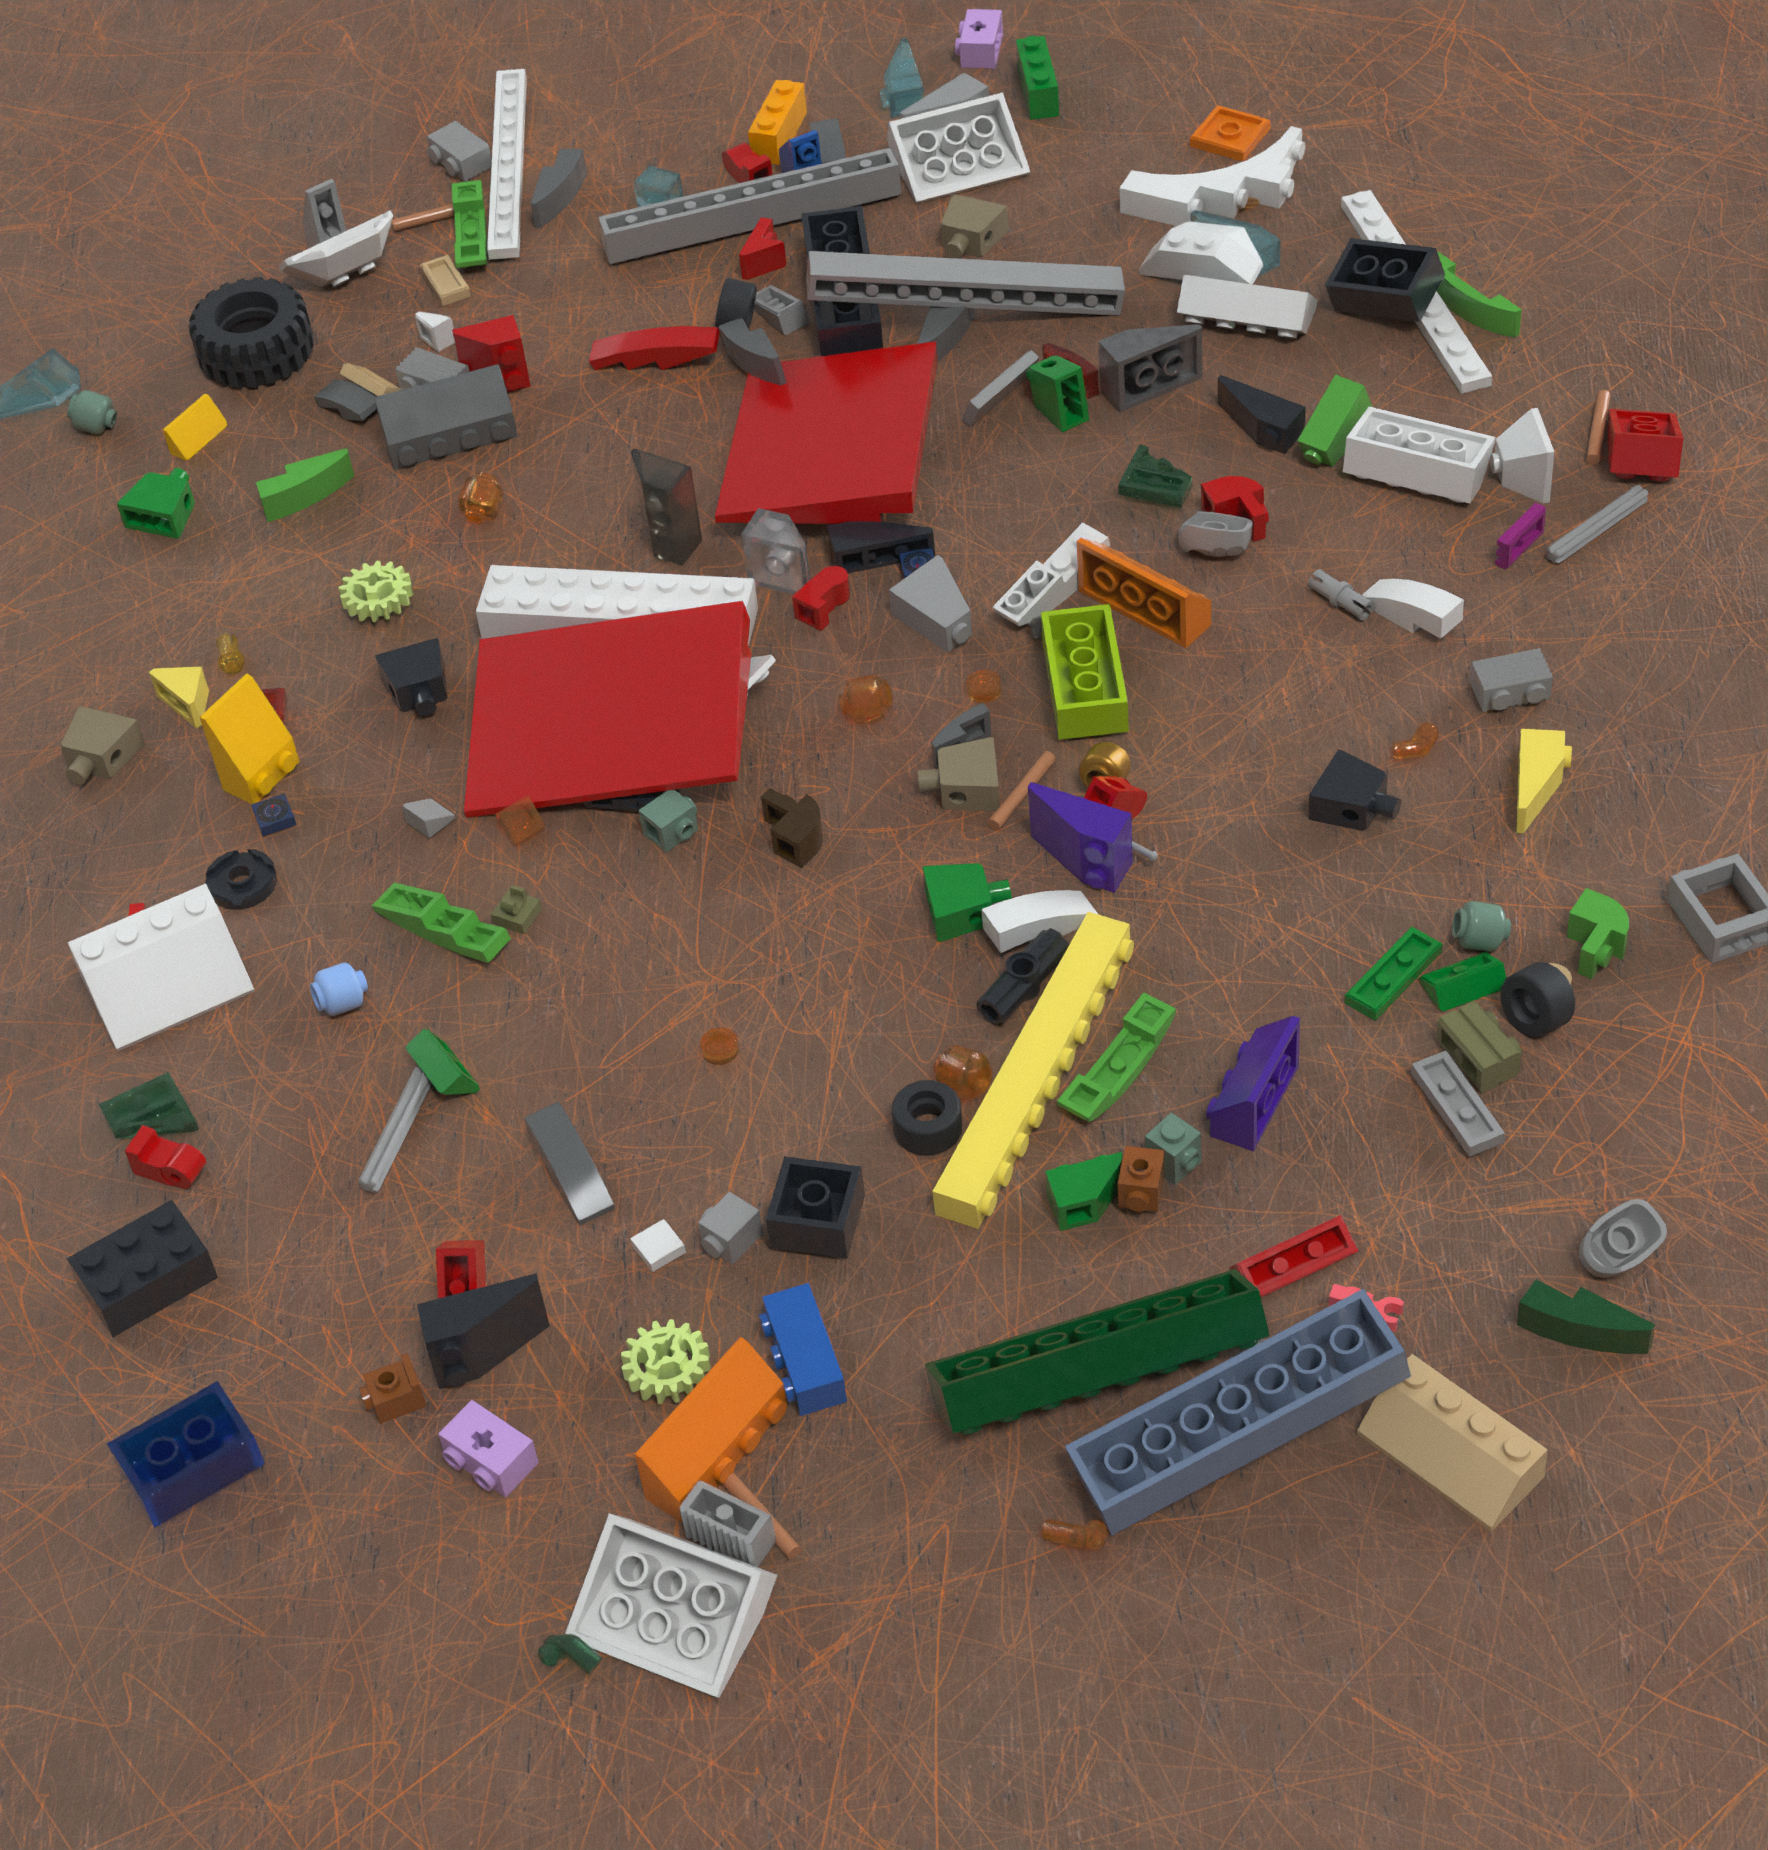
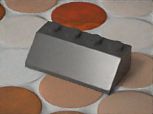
M499 364L374 397L386 448L394 470L518 437L513 411Z

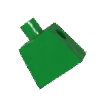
M1055 355L1028 368L1026 377L1031 383L1035 407L1062 433L1090 420L1082 367Z
M174 468L169 475L153 472L145 474L117 503L124 528L179 539L195 503L188 482L190 478L187 472L181 468Z
M979 863L923 867L925 894L937 942L983 929L982 909L992 904L1012 899L1008 879L987 883L983 866Z

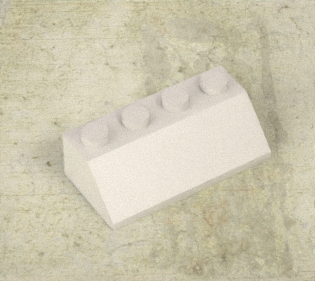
M1183 275L1177 313L1184 316L1187 323L1204 325L1205 319L1216 321V327L1234 329L1235 324L1247 326L1246 331L1265 334L1266 329L1278 330V336L1296 339L1297 333H1307L1318 300L1308 292Z
M1368 407L1346 438L1343 472L1353 474L1361 479L1369 478L1385 482L1393 487L1402 486L1417 490L1422 494L1446 497L1458 503H1471L1481 488L1496 437Z

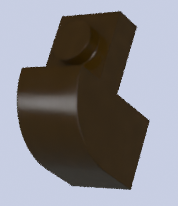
M769 788L761 796L764 821L773 825L770 831L774 854L803 868L819 852L823 843L819 806L807 794L797 803L790 796L782 795Z

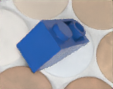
M816 130L789 139L779 148L781 173L822 164L819 135Z

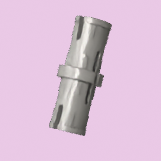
M1321 569L1316 570L1313 575L1318 577L1323 583L1310 577L1308 587L1328 598L1330 604L1334 607H1342L1362 621L1366 620L1370 615L1365 613L1360 608L1361 606L1371 613L1373 612L1374 601L1355 592L1352 585L1346 581L1339 582Z

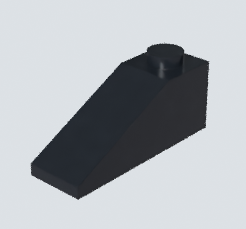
M1220 375L1218 377V404L1257 444L1286 454L1297 442L1305 428L1306 407L1226 376Z
M853 521L827 526L829 548L834 565L844 568L848 574L899 564V553L932 548L935 556L934 533L932 528L888 522Z

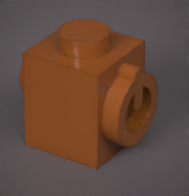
M1125 1146L1118 1180L1119 1208H1127L1137 1213H1142L1143 1211L1158 1212L1165 1178V1150Z

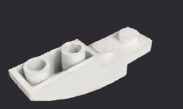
M1082 522L1044 564L1036 560L992 607L994 612L1014 624L1022 626L1040 618L1041 612L1055 609L1079 589L1076 541L1084 538L1109 547V538Z

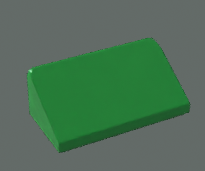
M1484 952L1421 975L1419 980L1435 1006L1440 1011H1447L1501 991V986L1507 977L1504 963Z
M424 1028L407 1044L406 1050L439 1093L446 1095L477 1093L480 1090L479 1084L447 1043L429 1029L426 1030Z

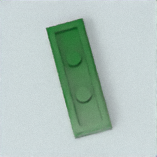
M1411 926L1345 994L1344 1003L1376 1021L1442 953L1443 943Z

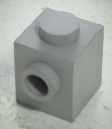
M730 1191L714 1207L708 1208L698 1222L702 1240L701 1245L704 1250L712 1257H721L732 1265L763 1235L760 1211Z

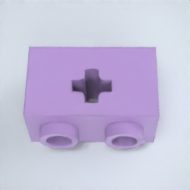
M967 9L965 21H960V38H956L955 54L960 56L961 68H996L1003 37L1002 10Z
M473 1400L438 1434L443 1448L442 1456L452 1468L456 1470L463 1468L472 1474L474 1480L487 1491L494 1489L505 1498L539 1463L533 1440Z

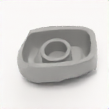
M1197 511L1195 515L1185 521L1179 528V546L1184 552L1195 550L1212 557L1240 555L1248 548L1253 522L1247 518Z
M1633 1199L1604 1214L1591 1226L1579 1245L1578 1258L1583 1267L1592 1276L1610 1278L1620 1275L1640 1264L1662 1244L1667 1235L1666 1224L1656 1210L1645 1200Z

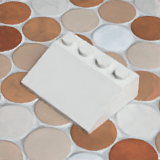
M1003 93L889 122L886 139L899 164V172L916 204L1030 175L1031 171Z
M206 884L68 942L74 963L117 1052L255 992L223 917Z
M609 1514L564 1637L720 1698L763 1617L777 1575L629 1518Z

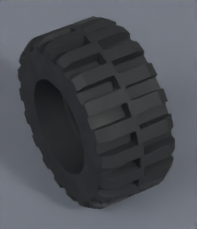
M253 277V280L242 278L237 279V282L232 284L228 282L222 284L220 289L216 291L211 290L206 294L205 299H200L189 319L190 336L199 366L204 371V374L221 385L227 386L230 384L232 388L242 389V387L256 389L260 385H274L275 381L280 379L284 381L291 376L293 371L297 372L302 368L304 361L307 362L314 346L313 332L303 297L293 287L284 282L281 284L277 279L269 278V280H264L262 277Z

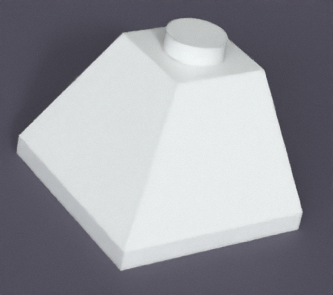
M1538 408L1530 409L1496 438L1495 453H1491L1490 466L1492 473L1498 474L1503 487L1538 502L1550 503L1554 449Z

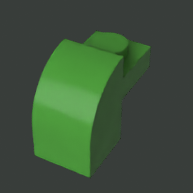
M1588 888L1584 890L1569 913L1567 938L1584 944L1580 951L1578 974L1592 979L1600 966L1605 968L1608 965L1612 956L1619 959L1624 958L1629 918L1625 909L1617 901Z

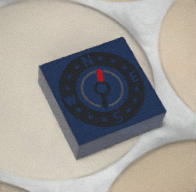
M932 548L899 553L903 578H906L934 558Z
M285 793L251 805L262 836L296 825Z

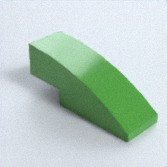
M345 448L284 465L286 474L258 481L256 486L267 522L289 516L326 498L354 477V472L348 450Z

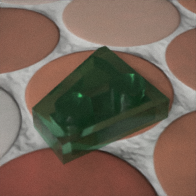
M1139 444L1118 484L1119 495L1182 508L1192 488V476L1181 469L1173 467L1172 463L1163 457L1159 460L1149 455V448L1147 446Z
M169 1072L99 1104L101 1112L116 1139L134 1137L142 1125L155 1129L157 1135L194 1132L199 1129L192 1112Z

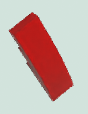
M675 326L620 333L593 341L589 362L594 370H598L622 361L626 368L631 370L656 361L660 369L664 370L717 352L720 331L717 327Z

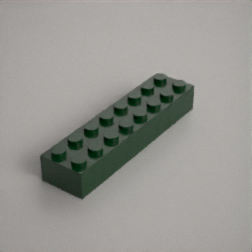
M1234 1269L935 1360L924 1365L937 1412L953 1434L959 1432V1434L966 1435L975 1433L983 1428V1424L996 1420L1000 1422L1017 1420L1022 1417V1412L1035 1408L1040 1410L1056 1408L1062 1404V1400L1077 1395L1081 1398L1095 1396L1102 1391L1103 1387L1116 1383L1122 1386L1134 1384L1140 1381L1141 1376L1155 1371L1157 1373L1173 1372L1179 1369L1180 1364L1194 1359L1197 1361H1208L1218 1357L1219 1352L1226 1349L1253 1347L1258 1344L1259 1339L1269 1337L1270 1333L1259 1289Z

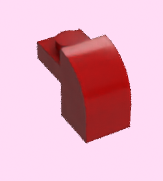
M1226 476L1201 484V509L1203 512L1247 518L1253 522L1251 535L1253 542L1266 538V523L1269 522V514L1264 505V488L1258 482L1242 476Z

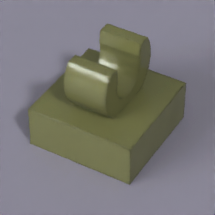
M512 885L491 913L492 922L495 925L525 934L542 910L540 899L528 896L526 889Z

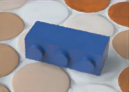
M809 1283L763 1296L765 1313L759 1314L758 1317L764 1337L772 1336L775 1344L770 1346L776 1370L784 1369L786 1378H782L781 1381L784 1383L787 1402L795 1401L800 1416L847 1402L844 1378Z

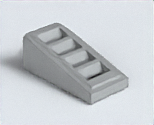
M769 285L757 292L754 310L784 335L790 334L809 322L803 301L773 285Z

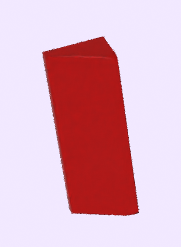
M1339 1215L1231 1266L1230 1269H1236L1259 1289L1260 1296L1263 1297L1359 1251L1342 1216Z

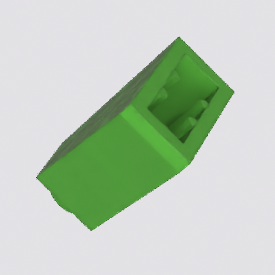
M1335 374L1297 440L1306 460L1316 465L1324 463L1333 467L1344 455L1347 436L1367 408L1373 407L1364 385Z

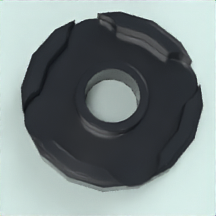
M247 849L248 852L239 853L238 850H234L216 858L205 874V884L216 905L225 909L241 910L254 907L266 900L274 891L278 881L274 863L269 856L256 849ZM242 875H247V876H248V877H247L245 880H243V881H240V882H235V881H233V880H234L235 878H237L238 876H242Z

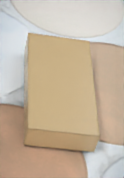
M448 255L420 264L424 278L442 306L471 297L468 285Z
M346 363L343 364L340 372L341 375L377 396L402 390L365 367Z

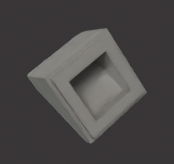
M432 799L402 805L406 823L428 838H431L455 819L453 813Z

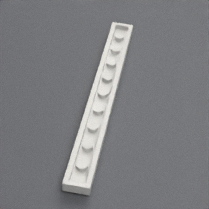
M525 69L496 71L487 247L489 260L519 257L527 84Z
M1371 190L1342 197L1341 207L1361 239L1405 244ZM1436 291L1421 321L1415 323L1461 394L1491 386L1492 375Z

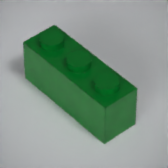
M1045 35L1016 39L1017 70L1030 120L1059 116L1058 85Z

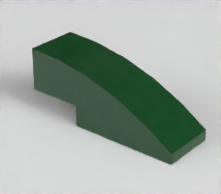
M1536 1279L1519 1302L1517 1326L1541 1337L1578 1348L1619 1354H1648L1652 1348L1655 1324L1583 1287H1580L1572 1298Z

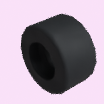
M731 278L725 280L717 307L715 327L719 329V325L743 318L749 329L757 294V286L754 283Z
M1535 962L1508 976L1501 986L1500 1000L1503 1012L1512 1026L1528 1037L1539 1038L1561 1027L1571 1020L1575 1012L1576 1000L1571 984L1557 967L1549 963Z
M920 1080L908 1084L900 1090L892 1102L893 1130L898 1143L908 1152L918 1155H936L947 1151L956 1144L962 1133L961 1102L956 1092L948 1085L934 1080ZM927 1114L939 1116L936 1119L930 1121H920L916 1119L919 1116Z

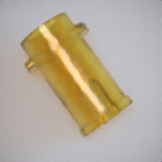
M225 633L216 640V646L220 655L217 661L218 666L227 674H236L243 668L245 658L239 651L237 637L232 634V642H230L229 633Z

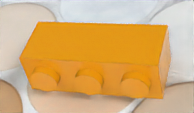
M776 80L748 131L749 145L753 152L759 156L765 154L771 159V164L780 165L779 148L789 139L794 138L807 114L804 83Z

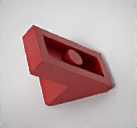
M761 217L740 251L739 260L742 279L749 280L786 266L784 242L777 240V233L774 232L772 219Z

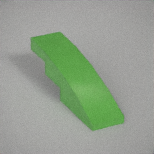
M394 882L372 905L375 912L400 927L436 945L489 963L511 940L506 928L480 922L475 911L449 905L444 894Z

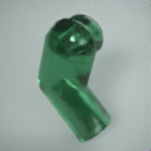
M574 1634L550 1635L543 1640L544 1645L537 1651L538 1658L546 1666H555L559 1659H571L588 1675L596 1669L603 1659L580 1637Z

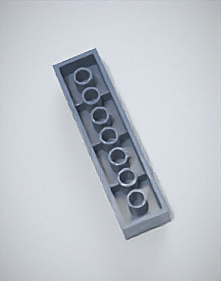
M1363 1288L1066 1445L1065 1448L1075 1472L1112 1536L1411 1377L1405 1350Z

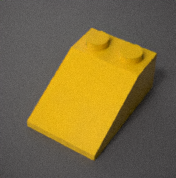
M247 673L200 716L223 790L250 804L259 802L300 762L291 734L253 677Z

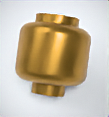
M1112 742L1095 744L1080 763V779L1087 788H1089L1093 776H1116L1126 779L1131 768L1130 758L1126 751Z

